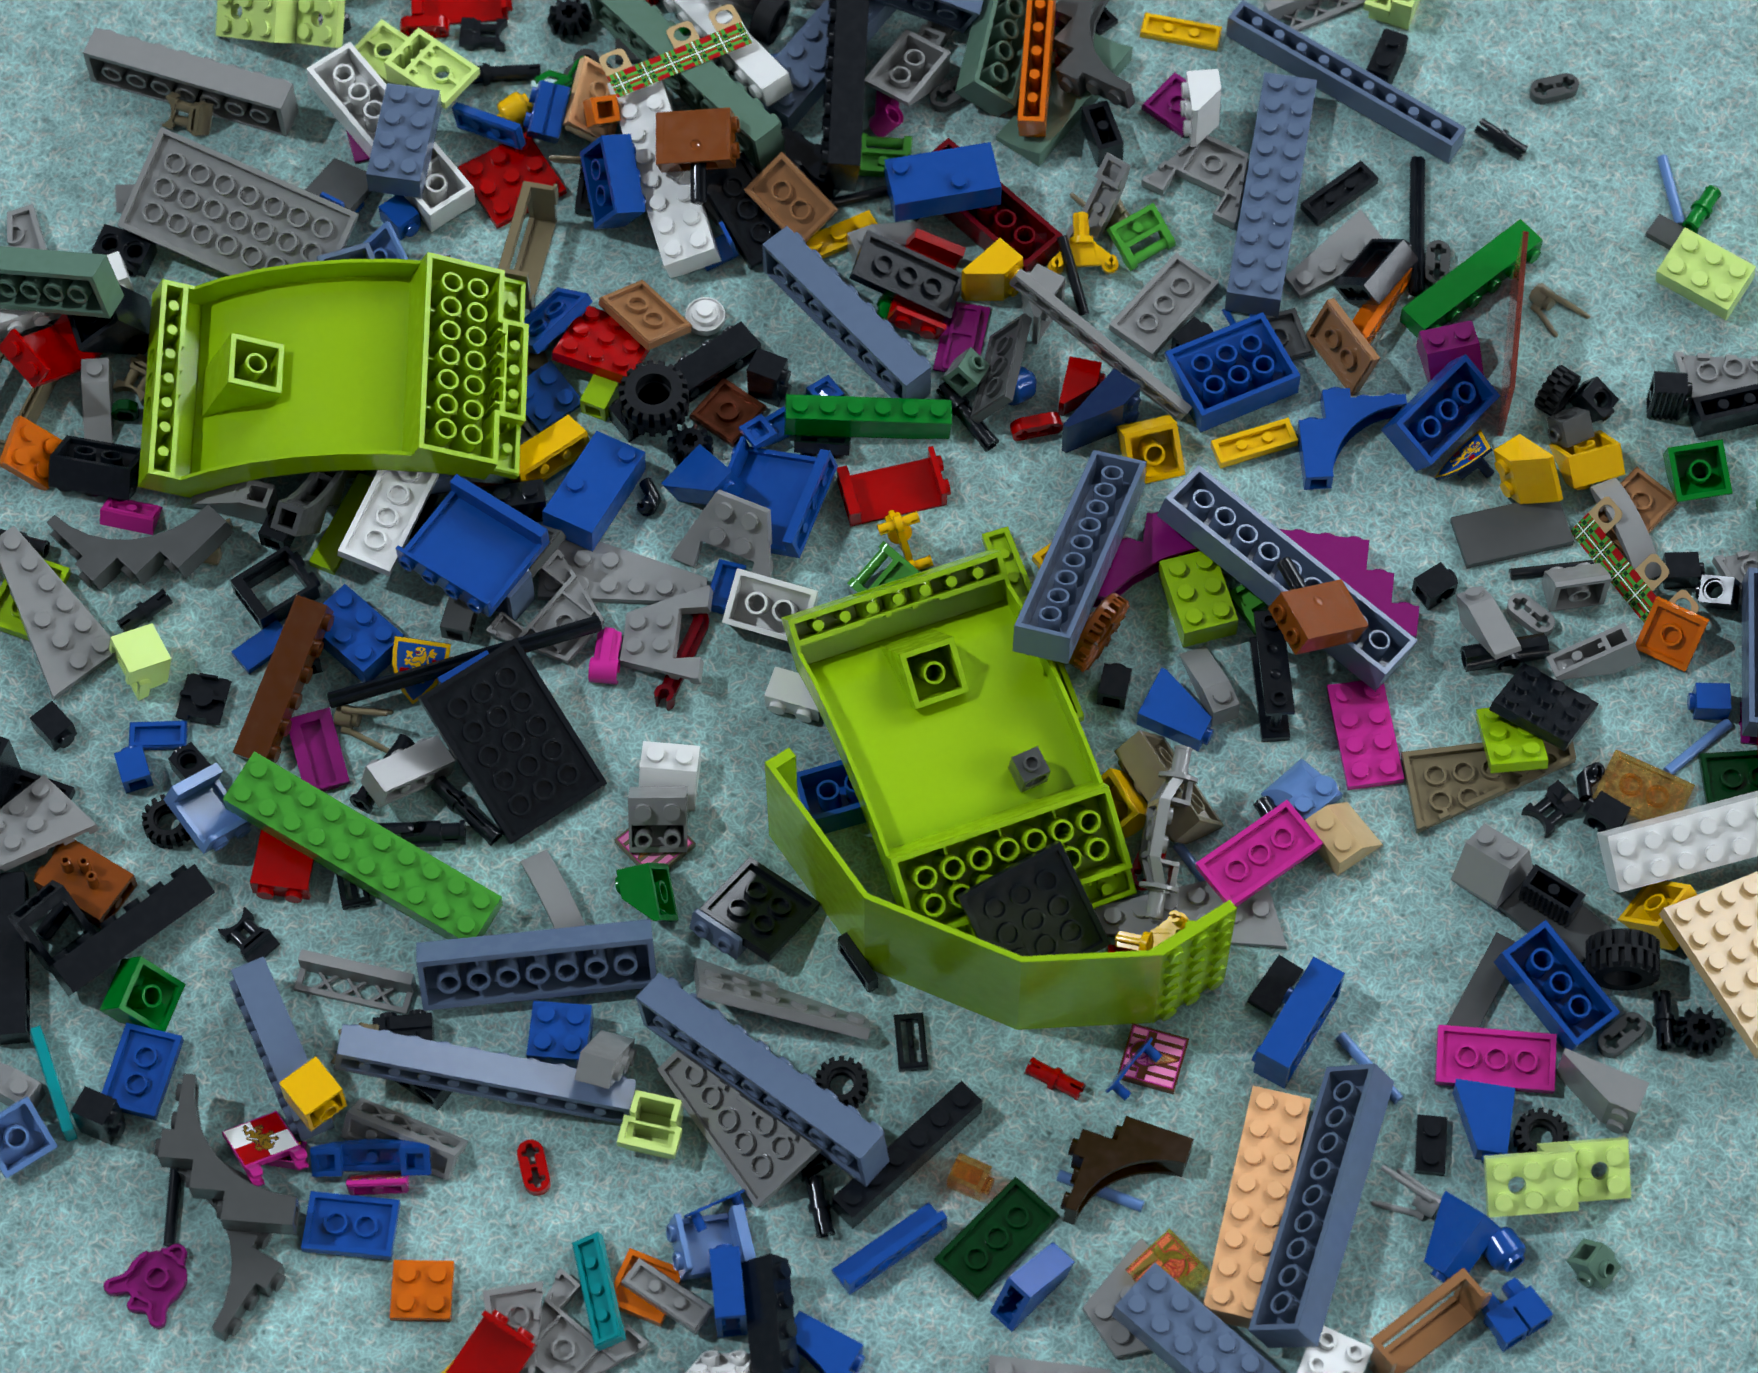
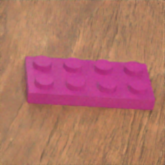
M1363 681L1327 685L1326 690L1347 790L1404 783L1405 779L1384 683L1376 692Z
M1286 800L1196 862L1195 868L1224 903L1230 899L1235 907H1237L1322 848L1323 842L1291 803Z
M1438 1025L1435 1085L1454 1086L1457 1078L1513 1087L1515 1091L1554 1094L1557 1034Z

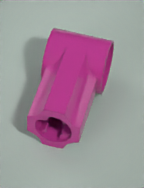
M876 90L875 115L869 118V126L875 135L885 137L903 123L904 116L899 109V102Z
M607 627L598 632L594 657H591L589 663V682L618 684L617 673H620L619 656L623 637L622 632Z

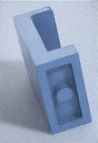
M217 762L173 785L163 799L203 854L212 849L219 851L229 843L230 839L235 836L237 839H240L252 830L250 827L251 823L225 809L223 797L227 791L218 780L223 770Z
M744 1204L731 1206L728 1213L702 1216L707 1229L701 1232H697L691 1217L682 1218L680 1213L674 1214L666 1225L667 1240L672 1242L674 1249L672 1255L673 1267L676 1271H679L680 1280L711 1277L709 1249L715 1248L720 1244L739 1246L741 1262L756 1258Z

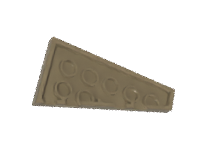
M1543 740L1548 757V769L1490 773L1482 742L1402 752L1401 760L1416 834L1575 763L1576 753L1573 741L1563 751Z

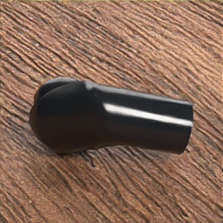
M645 478L639 483L645 497L641 500V503H637V511L643 516H650L655 513L660 504L661 496L652 479Z
M1599 762L1588 765L1576 777L1579 800L1583 803L1587 802L1590 797L1593 798L1592 787L1601 780L1605 773L1604 766Z

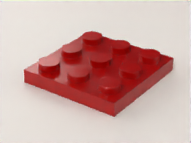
M527 132L523 133L526 144L521 150L502 144L457 167L474 187L476 199L497 229L512 222L523 181L550 186L557 184L559 197L567 194V189L532 138L526 136Z
M588 306L582 316L572 321L552 351L551 360L621 383L623 376L627 377V371L630 368L635 370L636 365L643 362L649 351L606 311Z

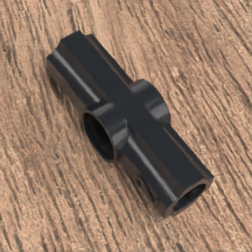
M1544 633L1516 637L1522 651L1496 660L1480 643L1462 646L1460 652L1463 667L1466 672L1493 667L1502 670L1501 667L1512 666V668H1516L1522 662L1546 659L1550 655L1548 638Z

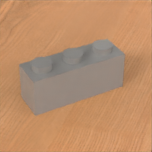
M437 735L429 739L423 738L404 750L397 749L386 758L381 760L375 759L369 762L365 767L361 783L378 807L381 808L432 785L440 776L444 775L447 778L451 775L456 760Z
M601 1030L580 1052L575 1080L609 1089L616 1081H620L623 1073H627L629 1066L632 1067L634 1065L637 1055V1049H633L635 1039Z

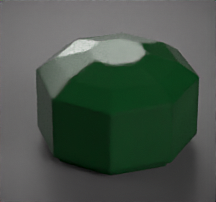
M118 399L112 403L113 418L118 421L136 420L139 418L138 403L130 399Z

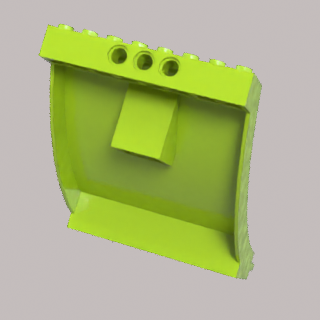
M427 252L422 260L342 259L288 264L230 275L197 286L162 279L152 293L138 487L192 498V496L260 478L339 470L430 472L447 475L458 474L459 476L483 480L489 474L517 479L520 468L521 426L526 421L529 324L524 323L526 282L505 277V270L431 252Z
M989 549L781 618L796 670L808 689L845 767L875 842L896 905L974 937L976 936L956 895L1057 840L1062 843L1093 908L1137 894L1130 870L1133 866L1110 787L1103 783L1080 721L1053 661L1013 651L1014 625L1023 604L1010 584L1002 553L996 549ZM1038 746L1051 772L1047 782L1021 793L1008 769L1011 758Z

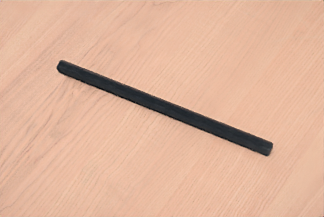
M592 616L519 637L517 640L525 653L600 632L602 624L598 616ZM509 641L331 691L327 694L329 705L331 708H336L437 679L439 676L487 650L490 654Z

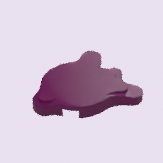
M173 1244L167 1248H161L159 1251H145L139 1254L131 1262L126 1272L109 1278L104 1282L106 1294L109 1296L130 1295L131 1297L127 1302L129 1312L146 1314L150 1325L154 1329H162L167 1323L169 1307L180 1297L187 1284L185 1264L188 1257L187 1250L181 1244Z

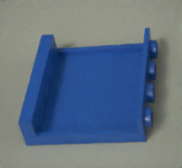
M741 436L737 446L732 450L731 460L728 468L746 486L738 497L771 509L772 544L770 546L772 554L800 558L838 465L830 450L820 449L818 456L812 457L763 448L754 449L748 445L745 437Z
M456 474L450 481L451 491L410 542L405 548L399 545L396 547L398 563L409 572L413 570L420 574L422 579L429 585H438L452 599L457 600L459 598L464 601L473 612L477 614L483 613L490 617L550 543L548 529Z

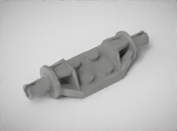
M1174 745L1171 770L1159 771L1158 777L1166 780L1149 800L1138 860L1146 880L1139 881V887L1149 891L1144 917L1163 920L1166 895L1178 893L1179 888L1175 887L1180 863L1161 858V853L1165 854L1168 846V836H1165L1166 825H1170L1173 818V808L1170 805L1178 807L1190 806L1193 784H1198V778L1188 773L1193 748ZM1181 783H1183L1181 799L1173 797ZM1163 867L1169 868L1167 883H1165Z

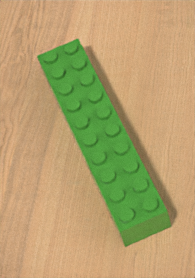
M255 751L223 797L225 809L312 858L315 862L446 939L483 936L503 906L502 896Z

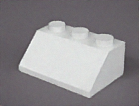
M737 568L722 623L788 641L781 618L817 606L819 591Z

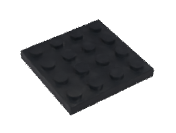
M1058 840L956 895L976 938L1020 956L1096 953L1111 944L1062 843Z

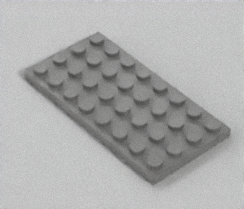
M160 127L117 226L230 276L261 268L317 261V256L344 249L359 214Z

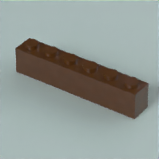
M296 594L232 752L237 757L248 761L255 751L273 763L278 761L281 754L280 744L282 739L291 730L292 721L290 719L292 714L301 705L303 698L301 692L304 685L308 684L313 674V668L311 667L315 657L318 658L322 653L324 646L322 640L325 632L330 631L334 622V611L328 605Z

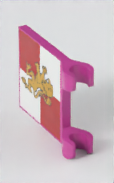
M277 1111L222 1131L223 1138L253 1185L261 1186L265 1184L262 1178L263 1170L261 1166L289 1155L297 1170L309 1167L306 1161V1150L298 1144Z

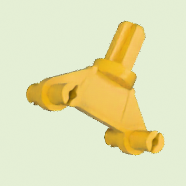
M1073 213V237H1070L1069 244L1076 267L1101 266L1105 274L1111 275L1115 273L1119 265L1117 257L1094 242V237L1089 235L1088 213ZM1061 252L1049 261L1047 267L1060 275L1065 268Z
M894 510L888 511L889 515L885 516L886 522L877 525L880 536L887 534L892 543L900 544L905 559L918 571L933 567L930 555L914 561L908 544V540L912 535L910 525L920 523L917 511L905 516H901L900 512H894Z
M1172 910L1169 912L1170 916H1168V919L1150 932L1144 931L1140 935L1118 931L1115 936V946L1132 951L1150 950L1176 934L1178 930L1184 929L1185 923L1189 919L1184 913Z

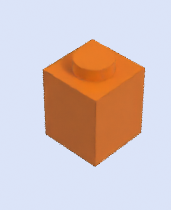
M616 94L593 97L583 101L587 128L610 125L621 121Z

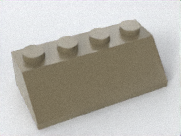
M1139 730L1114 752L1120 759L1118 761L1120 768L1126 774H1130L1134 780V789L1149 802L1166 780L1158 777L1159 771L1171 770L1174 751L1164 736ZM1181 783L1173 797L1181 799L1183 783ZM1193 784L1190 806L1178 807L1170 805L1173 808V818L1171 824L1166 825L1165 835L1172 842L1189 844L1224 827V825L1198 786Z

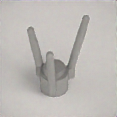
M1382 1165V1171L1417 1194L1411 1204L1417 1208L1414 1210L1375 1200L1371 1201V1205L1410 1215L1421 1221L1424 1216L1432 1219L1442 1197L1426 1188L1401 1168H1398L1397 1172H1395L1386 1165Z

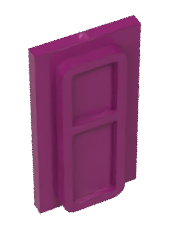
M956 302L951 319L948 323L943 322L947 327L939 339L933 371L946 373L954 359L970 347L981 356L991 307Z
M330 707L291 717L292 726L289 735L301 779L323 792L350 784Z

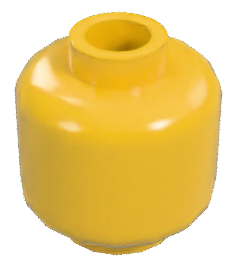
M513 92L497 104L499 114L496 116L519 123L523 128L526 112H532L533 104L529 102V98L525 93L521 95L519 92Z

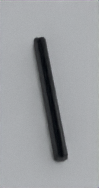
M1413 156L1410 162L1409 243L1413 247L1412 251L1418 257V260L1411 267L1412 273L1409 283V294L1414 297H1418L1424 292L1425 158L1422 156Z

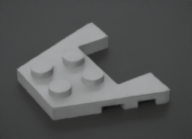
M1208 135L1196 147H1190V142H1187L1177 150L1176 155L1171 159L1159 164L1157 170L1150 175H1145L1141 180V186L1163 196L1175 176L1183 178L1223 197L1213 212L1212 219L1234 229L1249 153Z
M719 489L674 550L671 558L694 567L698 562L703 542L753 561V573L772 578L774 568L773 560H771L770 546L772 544L771 509Z
M557 549L541 567V570L561 586L558 592L526 628L520 626L502 611L488 626L486 633L500 640L509 641L515 637H523L592 616H598L602 625L605 621L586 590L578 581L577 576L569 567L561 551ZM595 633L534 650L533 652L569 664Z
M704 586L628 612L626 614L620 656L622 665L655 674V672L667 674L672 679L679 680L683 678L690 680L693 684H701L704 666L702 658L676 657L682 615L711 613L713 598L711 586Z
M1143 1238L1137 1241L1082 1308L1115 1359L1151 1351L1112 1316L1115 1305L1136 1283L1133 1280V1275L1136 1276L1157 1261V1258L1152 1253L1132 1272L1128 1270L1150 1250Z
M562 1268L558 1270L555 1281L550 1291H548L541 1309L536 1369L540 1373H604L645 1350L649 1344L648 1341L627 1325L624 1328L625 1341L598 1351L594 1347L592 1335L562 1311L582 1288L581 1284Z

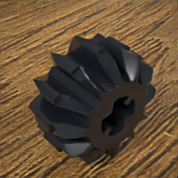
M557 0L556 6H550L547 21L553 35L558 34L561 41L566 36H569V40L572 42L574 35L582 39L584 32H589L592 14L587 3L581 4L580 0H566L564 2Z
M683 423L682 431L677 429L672 432L673 437H668L667 440L669 447L667 449L668 456L673 458L675 466H678L699 444L712 455L714 453L712 447L713 438L711 435H708L705 427L698 430L696 423H694L692 428H688Z
M1700 1006L1695 1013L1688 1009L1685 1011L1684 1017H1678L1676 1021L1678 1027L1674 1029V1036L1679 1037L1677 1047L1687 1045L1686 1055L1690 1054L1693 1049L1696 1050V1056L1699 1059L1702 1057L1703 1052L1711 1056L1715 1048L1718 1049L1722 1046L1723 1041L1721 1038L1725 1035V1029L1720 1027L1722 1018H1712L1713 1010L1704 1014ZM1695 1029H1701V1034L1704 1033V1035L1697 1034L1698 1030L1695 1031Z

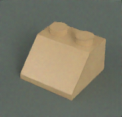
M1348 802L1326 805L1305 819L1306 823L1323 842L1322 848L1317 850V853L1337 876L1383 846Z

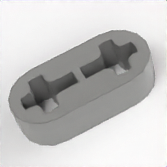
M1516 593L1509 598L1506 610L1512 619L1532 634L1544 633L1545 636H1548L1552 633L1555 619L1548 610L1524 593ZM1515 603L1518 605L1524 603V610H1515ZM1543 619L1547 621L1546 627L1541 626L1539 628L1536 626L1537 620L1540 622Z

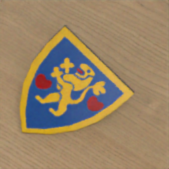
M1481 429L1469 437L1451 454L1435 476L1436 480L1448 478L1455 474L1463 480L1477 468L1485 478H1489L1494 474L1492 467L1483 458L1492 451V448Z
M395 636L392 649L393 671L397 673L449 658L451 644ZM438 678L402 688L401 691L414 704L420 696L438 684Z

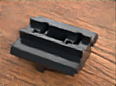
M204 673L187 674L184 688L180 692L181 698L175 717L192 723L220 725L232 681Z

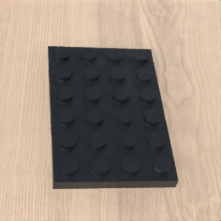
M516 637L418 698L509 844L514 843L607 784Z

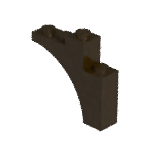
M1129 1116L1125 1117L1122 1126H1116L1112 1139L1082 1129L1079 1139L1073 1138L1068 1155L1073 1156L1071 1168H1074L1070 1184L1074 1186L1071 1193L1065 1192L1060 1208L1065 1210L1063 1221L1075 1225L1079 1214L1086 1204L1102 1189L1119 1180L1141 1174H1168L1182 1178L1191 1154L1194 1139Z

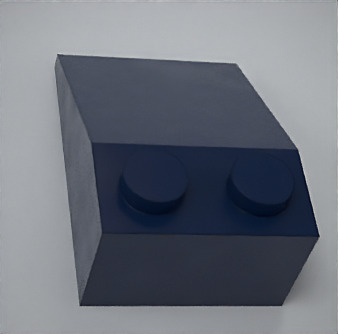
M1114 368L1063 424L1062 451L1068 453L1117 433L1116 426L1136 422L1140 414L1138 407L1141 398H1139L1141 386Z

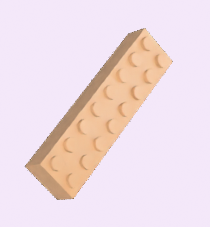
M1258 1086L1252 1087L1203 1304L1225 1324L1249 1329L1295 1175L1311 1102L1310 1098Z

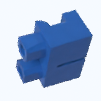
M1516 1277L1506 1282L1501 1288L1508 1300L1501 1304L1494 1293L1491 1292L1492 1296L1489 1303L1481 1308L1485 1316L1483 1323L1496 1338V1343L1502 1352L1525 1339L1526 1335L1528 1337L1549 1324L1553 1316L1551 1310L1530 1285L1525 1288Z

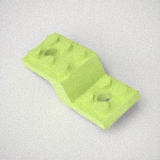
M217 0L216 36L271 43H297L340 48L343 46L345 0ZM239 6H241V8H242V16H241V17H239V15H238V8H239ZM320 13L323 16V22L321 25L318 22V16Z
M381 19L354 46L386 84L391 83L440 90L442 107L445 109L480 75L479 67L419 27L408 37ZM383 49L392 51L388 56L378 54ZM439 72L449 73V75L443 79L436 77V74Z
M1627 1137L1537 1143V1152L1484 1156L1486 1210L1489 1218L1579 1211L1578 1202L1631 1198L1629 1142ZM1598 1162L1605 1163L1607 1167L1605 1174L1600 1177L1592 1176L1591 1169L1593 1165ZM1514 1177H1521L1524 1180L1523 1188L1517 1192L1510 1191L1508 1188L1510 1180Z

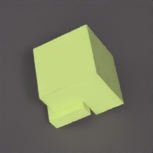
M1365 0L1363 10L1369 11L1368 18L1408 30L1420 0Z
M153 623L110 637L109 651L111 654L115 653V658L126 677L125 681L127 685L130 684L138 701L148 697L150 689L168 682L171 657Z
M635 1090L629 1111L630 1116L624 1115L617 1146L657 1157L675 1159L683 1132L681 1127L684 1117L682 1100Z

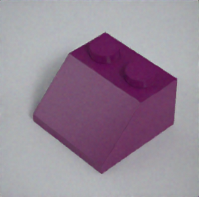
M1472 320L1419 331L1416 348L1428 383L1450 361L1465 354L1484 375L1480 342Z

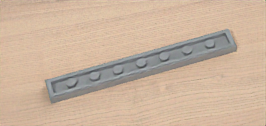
M1020 269L1009 282L1013 288L1112 368H1115L1140 385V390L1174 418L1181 420L1191 410V405L1024 270Z

